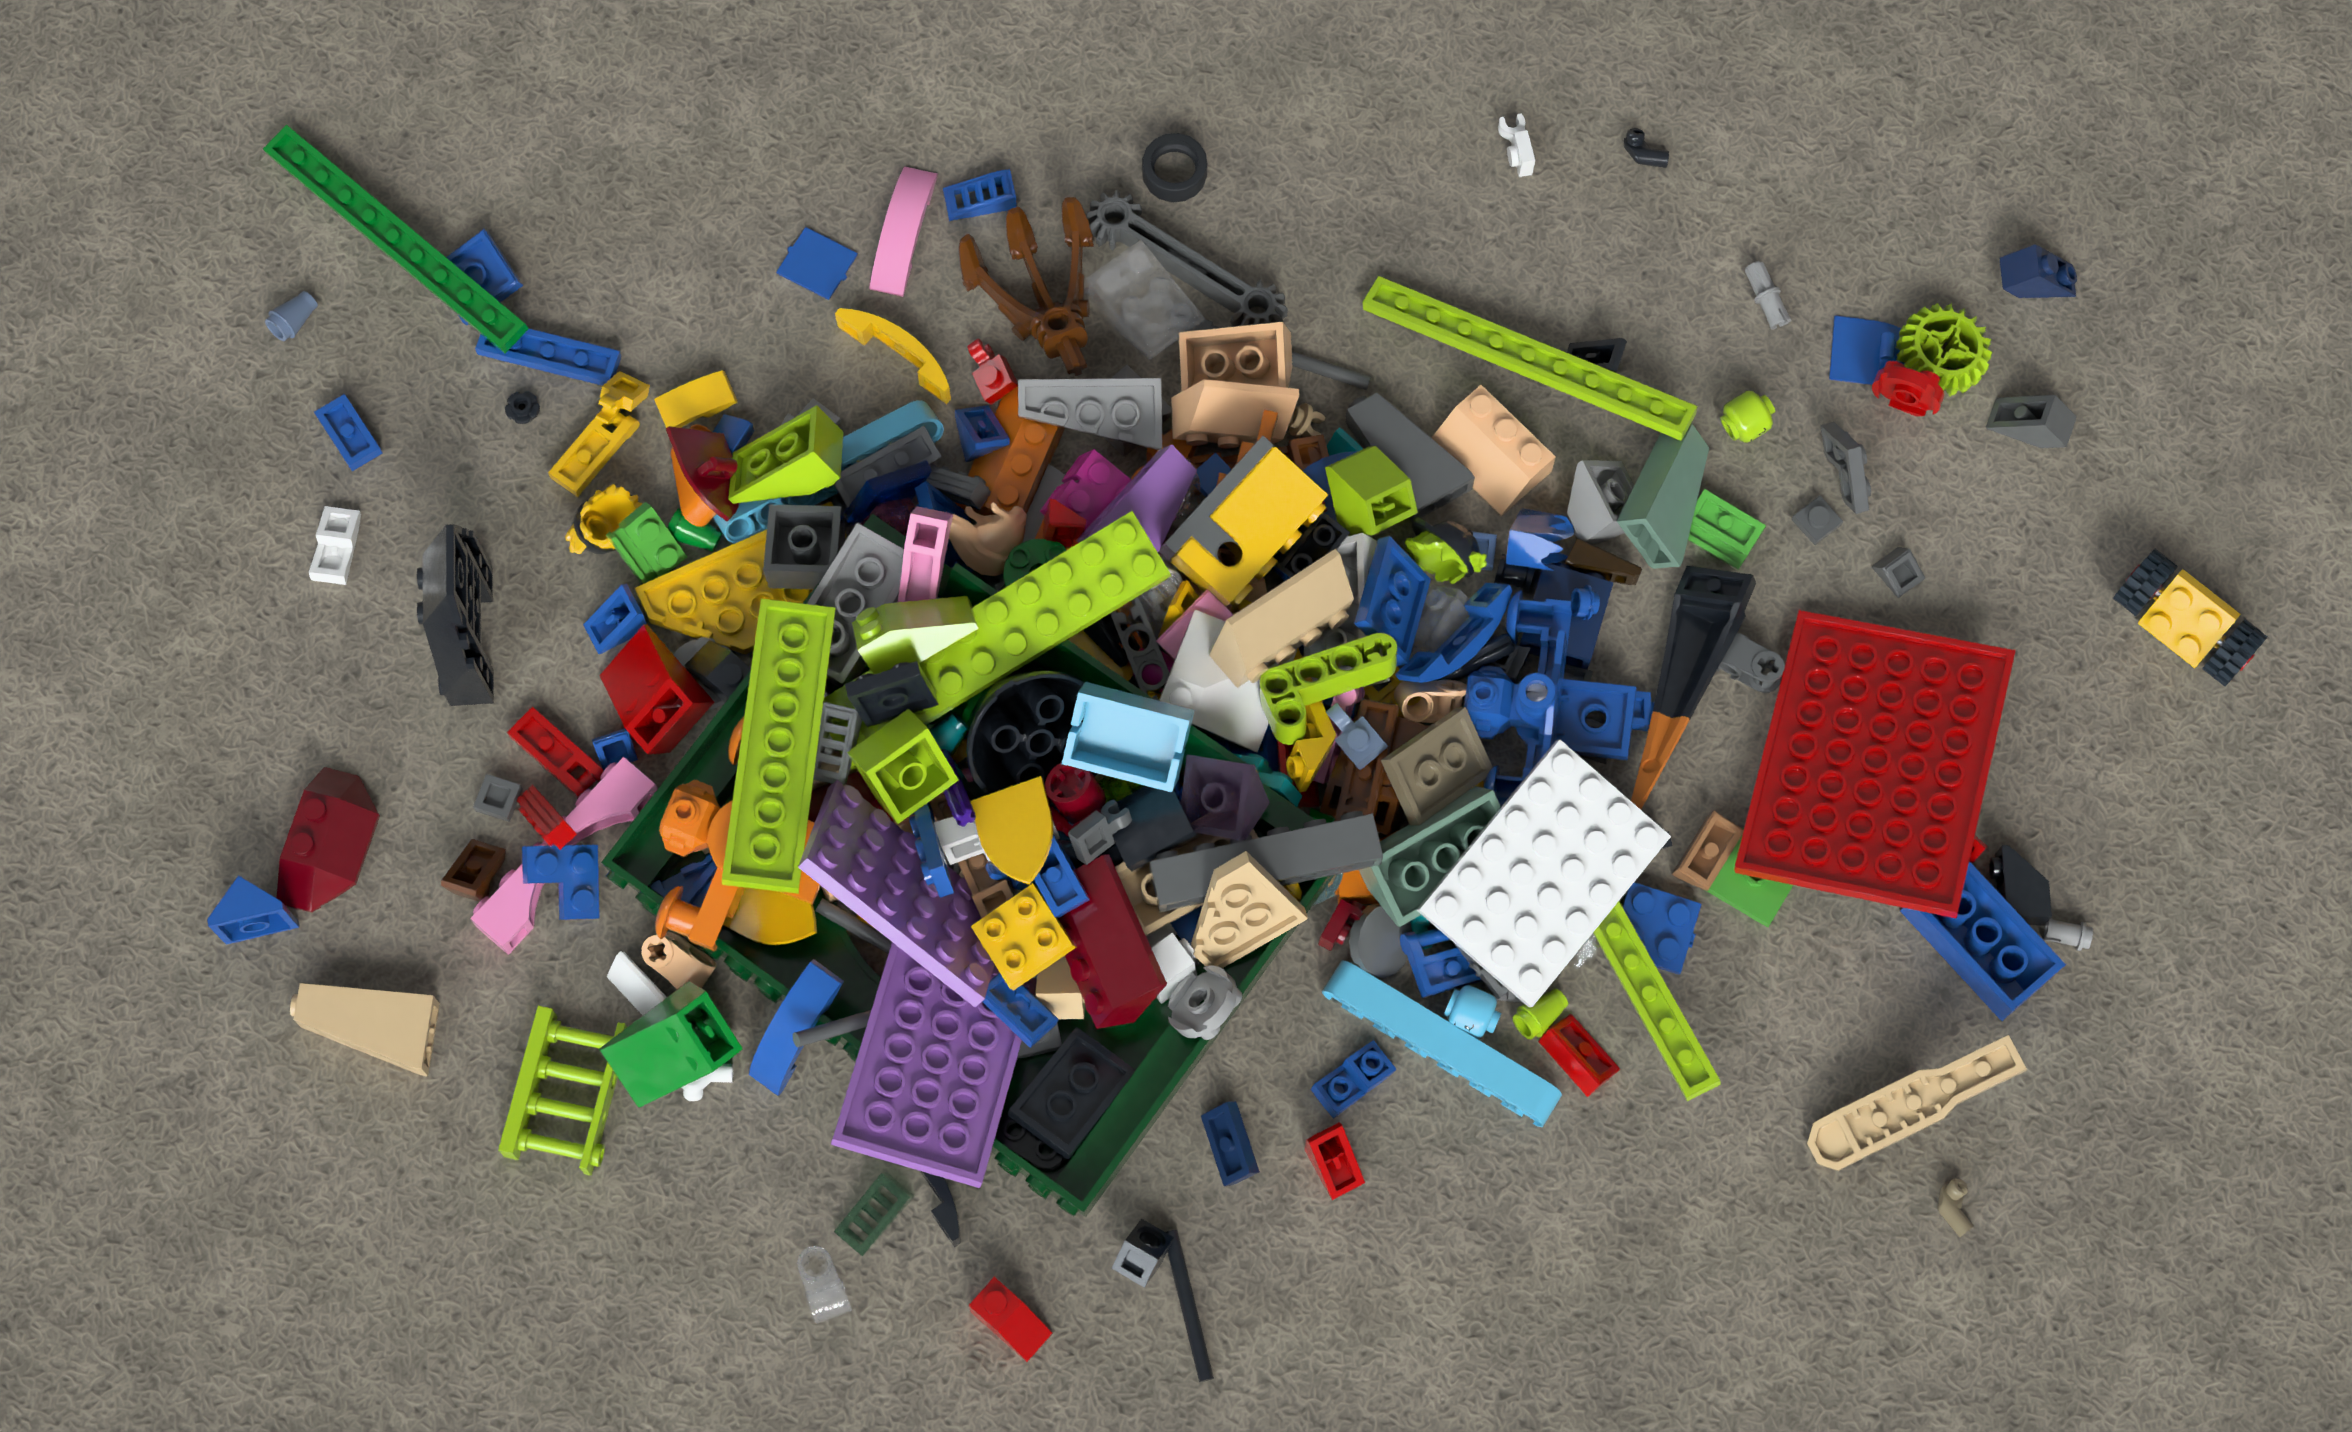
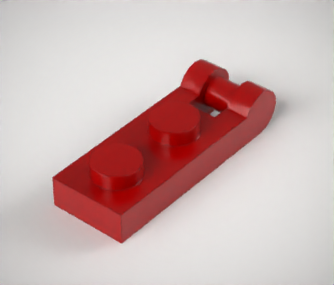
M533 706L507 731V734L513 741L563 784L576 798H579L595 781L598 783L601 781L600 777L604 770ZM580 765L585 772L576 780L570 773Z

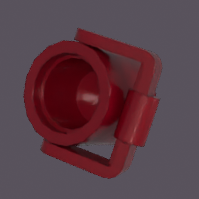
M1060 763L1047 776L1045 790L1052 820L1057 831H1062L1069 837L1068 832L1094 811L1101 813L1102 807L1106 804V794L1090 771ZM1053 802L1057 809L1053 806H1050V804Z

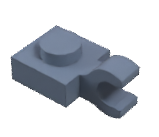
M1338 703L1326 711L1327 715L1343 732L1335 739L1336 743L1359 770L1364 768L1388 747L1363 716L1354 723Z

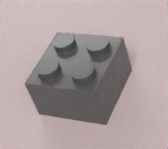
M769 505L763 567L769 588L814 589L845 543L846 522L841 506Z

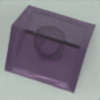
M1187 755L1181 803L1196 833L1246 840L1269 805V800L1255 765Z

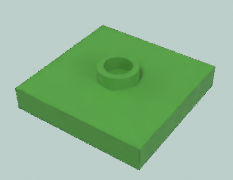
M1741 836L1707 892L1762 925L1769 927L1793 885L1735 873V863L1742 839Z

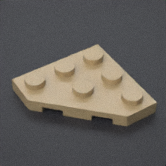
M1245 851L1214 869L1191 941V947L1194 950L1193 955L1205 966L1214 965L1224 968L1307 920L1305 907Z

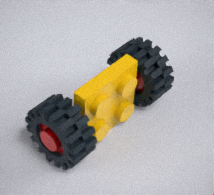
M2155 548L2125 580L2126 582L2113 599L2134 616H2137L2153 598L2155 600L2154 604L2140 619L2138 624L2194 668L2197 667L2213 647L2217 649L2220 645L2221 647L2202 669L2225 687L2239 670L2242 671L2255 656L2254 653L2268 636L2244 619L2225 641L2226 636L2224 634L2241 614L2184 569L2178 573L2166 589L2162 587L2178 566Z

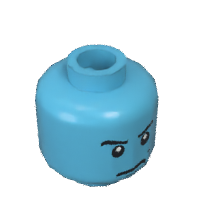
M1466 985L1460 991L1454 989L1443 1016L1448 1018V1022L1476 1039H1480L1485 1034V1031L1493 1034L1501 1013L1495 1010L1497 1000L1493 995Z

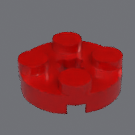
M1897 361L1886 362L1885 367L1877 372L1872 385V391L1878 399L1880 394L1890 399L1888 406L1913 416H1925L1927 410H1933V415L1936 414L1945 396L1943 389L1939 386L1940 377L1931 371L1918 372L1906 368Z

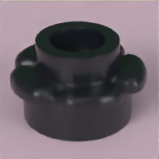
M527 391L523 394L515 392L507 399L508 405L505 406V413L509 419H513L516 423L526 424L537 417L540 412V405L536 402L537 397L533 393ZM525 405V408L521 410L519 409V406Z

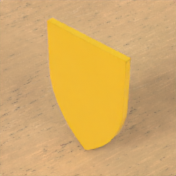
M1041 776L970 801L976 815L975 823L978 836L987 857L1001 872L1026 884H1031L1043 867L1049 854L1053 837L1052 815Z
M745 888L734 917L726 916L723 926L747 939L769 945L788 944L817 933L815 911L812 904L778 891Z

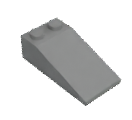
M856 523L807 603L836 608L827 681L839 688L859 677L867 664L857 650L852 622L856 620L858 614L867 608H877L886 603H897L902 574L904 549Z

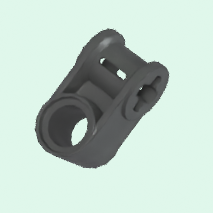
M1737 633L1717 671L1722 669L1731 674V679L1738 680L1759 692L1770 693L1780 685L1785 666L1782 657L1776 652L1753 642L1743 634ZM1766 668L1772 670V672L1770 671L1767 675H1763L1761 673L1765 671Z

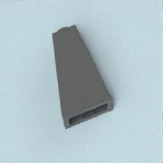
M1375 393L1368 398L1361 396L1349 405L1345 422L1362 448L1376 446L1410 478L1418 511L1417 514L1409 517L1411 522L1414 517L1421 519L1472 490L1475 479L1472 472L1381 395Z

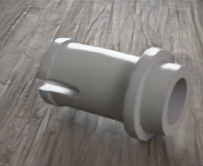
M2050 918L2045 925L2043 940L2075 946L2077 951H2081L2082 948L2089 949L2093 936V927H2088L2086 922H2081L2078 925Z

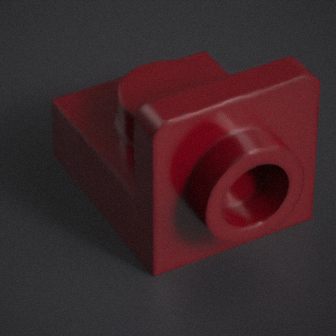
M1341 899L1321 934L1318 945L1329 951H1332L1336 943L1343 945L1352 928L1347 922L1354 923L1355 920H1360L1364 914L1361 912L1366 906L1354 900H1350L1348 903Z

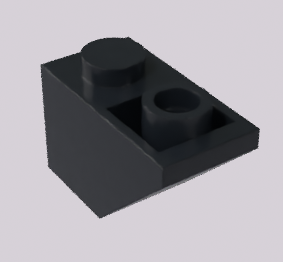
M2002 845L1995 853V857L1990 859V878L1996 879L1997 891L2029 925H2045L2052 917L2049 881L2011 846Z

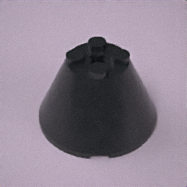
M1058 671L1018 672L1009 674L983 690L969 729L966 754L971 775L986 795L1039 776L1042 777L1045 787L1048 774L1054 767L1062 763L1068 734L1073 726L1071 721L1077 695L1085 683L1083 680ZM1091 772L1094 777L1098 774L1095 772Z

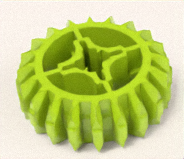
M1937 303L1932 305L1930 310L1924 306L1917 314L1911 315L1906 321L1907 324L1903 325L1900 329V338L1896 342L1895 347L1900 352L1897 355L1896 361L1904 362L1906 368L1918 372L1931 371L1940 377L1939 386L1951 397L1958 390L1961 393L1968 391L1971 385H1977L1982 379L1981 376L1989 368L1987 362L1991 359L1992 352L1988 350V347L1990 346L1991 339L1982 337L1986 332V327L1975 326L1977 316L1968 319L1964 316L1965 308L1960 309L1956 313L1953 310L1952 303L1946 305L1944 310ZM1945 342H1947L1946 347H1945V349H1944V350L1946 351V353H1945V355L1941 358V355H1942V352H1943V349H1942L1941 347L1943 346V344H1944ZM1944 367H1949V368L1956 369V368L1958 367V368H1960V369H1958V370H1947V369H1943V368H1944Z

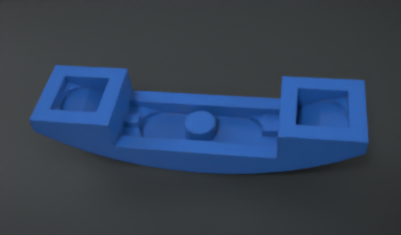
M1485 583L1464 604L1470 617L1434 653L1418 651L1409 660L1408 664H1405L1395 674L1398 680L1419 683L1430 682L1447 676L1466 664L1481 650L1498 627L1512 594L1511 586L1509 584Z
M813 959L808 964L780 1005L756 1050L750 1066L749 1075L777 1096L782 1093L797 1065L794 1063L804 1047L795 1046L793 1033L814 1027L821 1014L829 1009L844 982Z

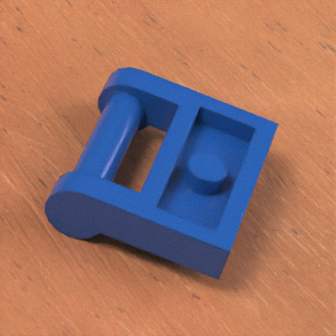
M1438 928L1418 934L1411 931L1400 936L1401 948L1408 957L1422 998L1483 981L1475 975L1476 971L1469 967V962L1458 948L1424 956L1422 947L1450 940Z

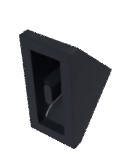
M1624 338L1574 342L1569 344L1566 353L1617 373L1627 341Z

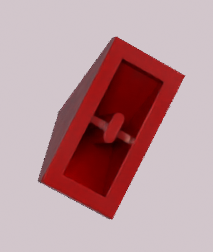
M1340 1122L1306 1139L1304 1150L1332 1200L1365 1183L1343 1125Z

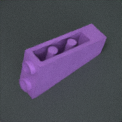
M1173 445L1159 450L1076 541L1080 543L1133 511L1153 546L1159 552L1197 470Z

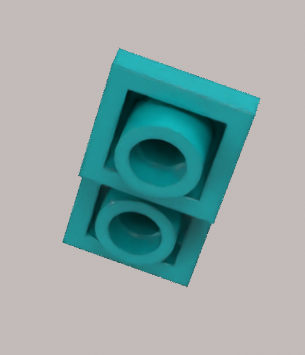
M1250 753L1248 756L1234 754L1259 771L1260 782L1296 807L1298 806L1302 795L1293 786L1290 777L1281 772L1272 771L1268 766L1269 762L1260 755Z

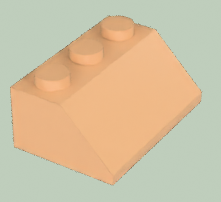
M1283 322L1179 332L1181 392L1204 379L1289 387L1293 367L1291 332Z
M1204 379L1171 397L1173 439L1186 440V444L1191 446L1205 445L1208 442L1218 443V447L1223 449L1239 447L1242 441L1255 444L1264 410L1278 413V420L1271 443L1275 444L1285 437L1299 398V389Z
M1482 385L1476 388L1453 409L1432 436L1436 443L1472 472L1475 477L1473 489L1501 516L1552 472L1556 458Z

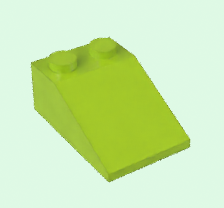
M816 405L733 452L732 459L737 461L738 466L736 472L730 478L728 499L735 504L810 495L824 487L832 486L841 478L843 431Z
M967 596L886 603L877 608L870 607L858 614L856 620L852 622L857 650L873 674L890 670L896 664L903 662L913 663L918 661L920 663L979 629L971 601Z

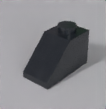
M711 640L684 665L689 672L723 702L728 700L751 670L733 652Z

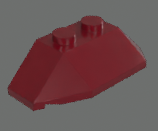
M324 767L304 789L279 859L276 899L280 900L285 906L312 913L357 884L380 818L371 797L358 775Z

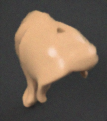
M992 502L991 510L996 515L983 516L977 514L972 510V507L968 506L965 508V513L976 521V525L953 514L949 539L961 560L981 575L997 576L1003 574L1007 557L1014 547L1023 542L1027 514L1022 507L1014 506L1010 512H1007Z

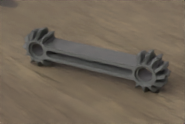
M1118 190L1114 192L1111 198L1102 192L1100 202L1091 201L1090 212H1087L1086 216L1093 237H1096V244L1099 247L1105 244L1106 241H1109V248L1113 252L1116 248V242L1125 244L1233 312L1234 314L1231 316L1230 321L1232 327L1276 322L1284 323L1282 319L1287 317L1288 308L1284 306L1285 296L1284 293L1276 294V286L1274 284L1268 288H1263V282L1260 279L1256 287H1251L1139 217L1142 214V207L1140 204H1133L1131 194L1122 199ZM1116 217L1120 218L1122 221L1120 223L1113 224L1108 222L1107 220ZM1253 307H1262L1266 311L1261 314H1256L1250 311V309Z

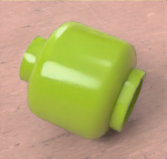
M1748 390L1724 405L1723 416L1720 417V420L1732 440L1736 441L1739 439L1742 442L1748 443L1772 428L1773 419L1771 415L1775 413V408L1765 394L1760 397L1754 391Z

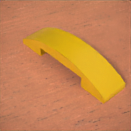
M839 308L835 312L837 326L864 346L873 336L919 368L917 374L921 387L945 404L951 400L949 384L940 365L915 337L896 324L874 314Z

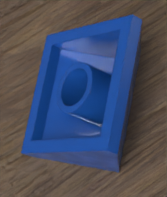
M239 875L207 919L208 926L226 945L299 928L298 920L280 900Z

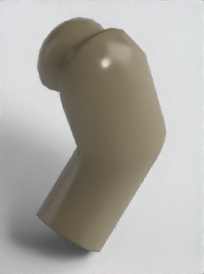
M1954 1178L1945 1182L1940 1189L1938 1211L1960 1238L1974 1225L1961 1210L1963 1196L1968 1192L1967 1185L1963 1180Z

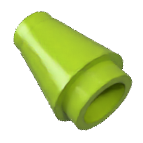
M1554 988L1550 992L1543 994L1533 1007H1528L1525 1004L1519 1006L1517 1013L1513 1016V1023L1517 1030L1527 1039L1531 1040L1534 1037H1542L1568 1006V1000L1560 990Z

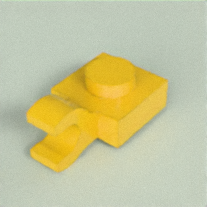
M619 371L602 386L598 404L602 405L603 408L596 415V419L609 425L616 418L620 408L631 412L647 398L650 385Z

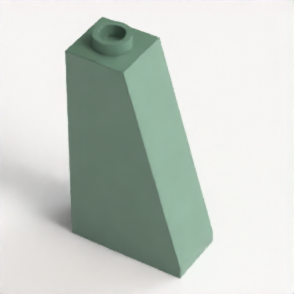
M1690 424L1682 441L1660 433L1617 519V523L1647 564L1653 569L1680 567L1684 559L1709 451L1708 445L1693 424Z

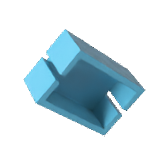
M1085 682L1077 695L1071 721L1073 726L1068 734L1062 764L1173 792L1179 778L1185 753L1184 747L1188 740L1195 710Z

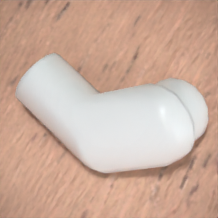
M723 1064L714 1072L681 1087L684 1098L688 1101L700 1100L703 1097V1089L710 1082L732 1083L733 1064Z

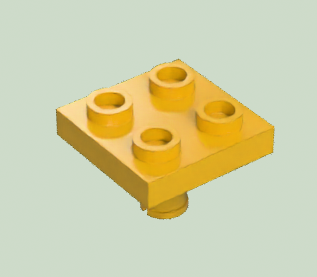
M1033 883L971 925V928L998 971L1013 991L1076 948L1058 918L1054 917L1042 893Z

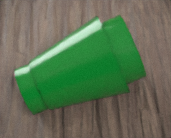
M681 508L676 510L667 527L677 542L707 549L711 552L715 550L722 536V533L710 524L703 527L692 525L683 516Z

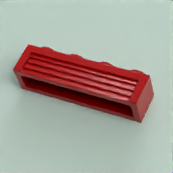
M533 784L522 793V796L520 795L516 799L521 806L518 809L549 846L555 844L561 850L577 835Z

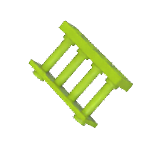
M538 1006L498 1151L503 1157L519 1160L521 1151L526 1152L528 1148L581 1159L579 1168L584 1174L592 1176L594 1166L600 1167L603 1161L605 1145L600 1144L618 1077L608 1062L605 1072L553 1062L547 1054L550 1043H556L558 1040L601 1048L625 1030L627 1026L625 1023L618 1022L614 1036L562 1026L561 1021H557L558 1016L552 1008ZM548 1076L599 1086L600 1091L595 1108L543 1098L542 1094L537 1092L541 1078L547 1079ZM538 1112L591 1123L585 1145L532 1134V1130L527 1129L531 1114L537 1115Z

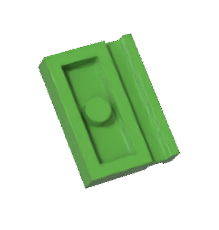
M1704 489L1696 503L1688 541L1739 570L1766 528V525Z
M644 502L618 524L619 528L613 533L609 531L606 534L641 584L669 573L687 558V555L663 521L647 502Z

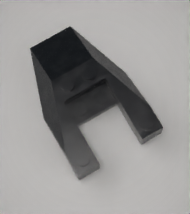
M447 524L423 553V567L417 568L418 588L423 590V602L417 603L418 623L424 626L439 676L438 687L440 695L445 696L450 706L494 703V669L481 647V603L493 602V568L474 530L462 528L455 524Z

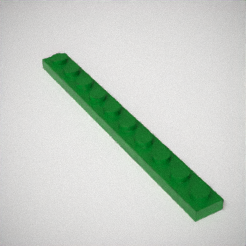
M285 125L263 148L271 159L504 354L529 329L521 319L288 125Z

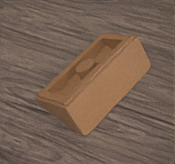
M1712 811L1706 817L1672 875L1708 891L1744 830L1716 811Z

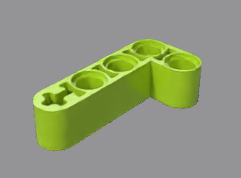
M1376 633L1270 668L1264 672L1260 678V702L1275 738L1282 744H1295L1296 740H1302L1306 734L1305 706L1391 677L1397 666L1396 641L1388 634ZM1350 666L1352 669L1342 670L1339 667ZM1308 677H1314L1318 680L1309 682L1304 679ZM1281 689L1283 690V692L1272 693L1270 692V690ZM1286 719H1294L1297 722L1293 724H1286L1282 721Z

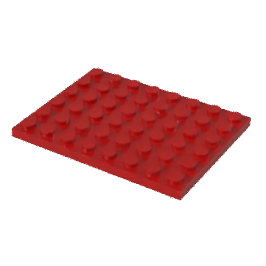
M1799 610L1735 863V873L1957 919L2016 650Z

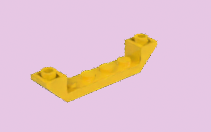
M1243 599L1235 608L1232 606L1230 612L1234 615L1250 605L1251 602ZM1297 648L1294 660L1303 658L1299 648ZM1311 677L1304 679L1306 681L1313 682ZM1322 701L1305 706V737L1302 740H1296L1292 752L1286 761L1288 775L1294 779L1299 792L1307 791L1326 760L1336 738L1335 730Z

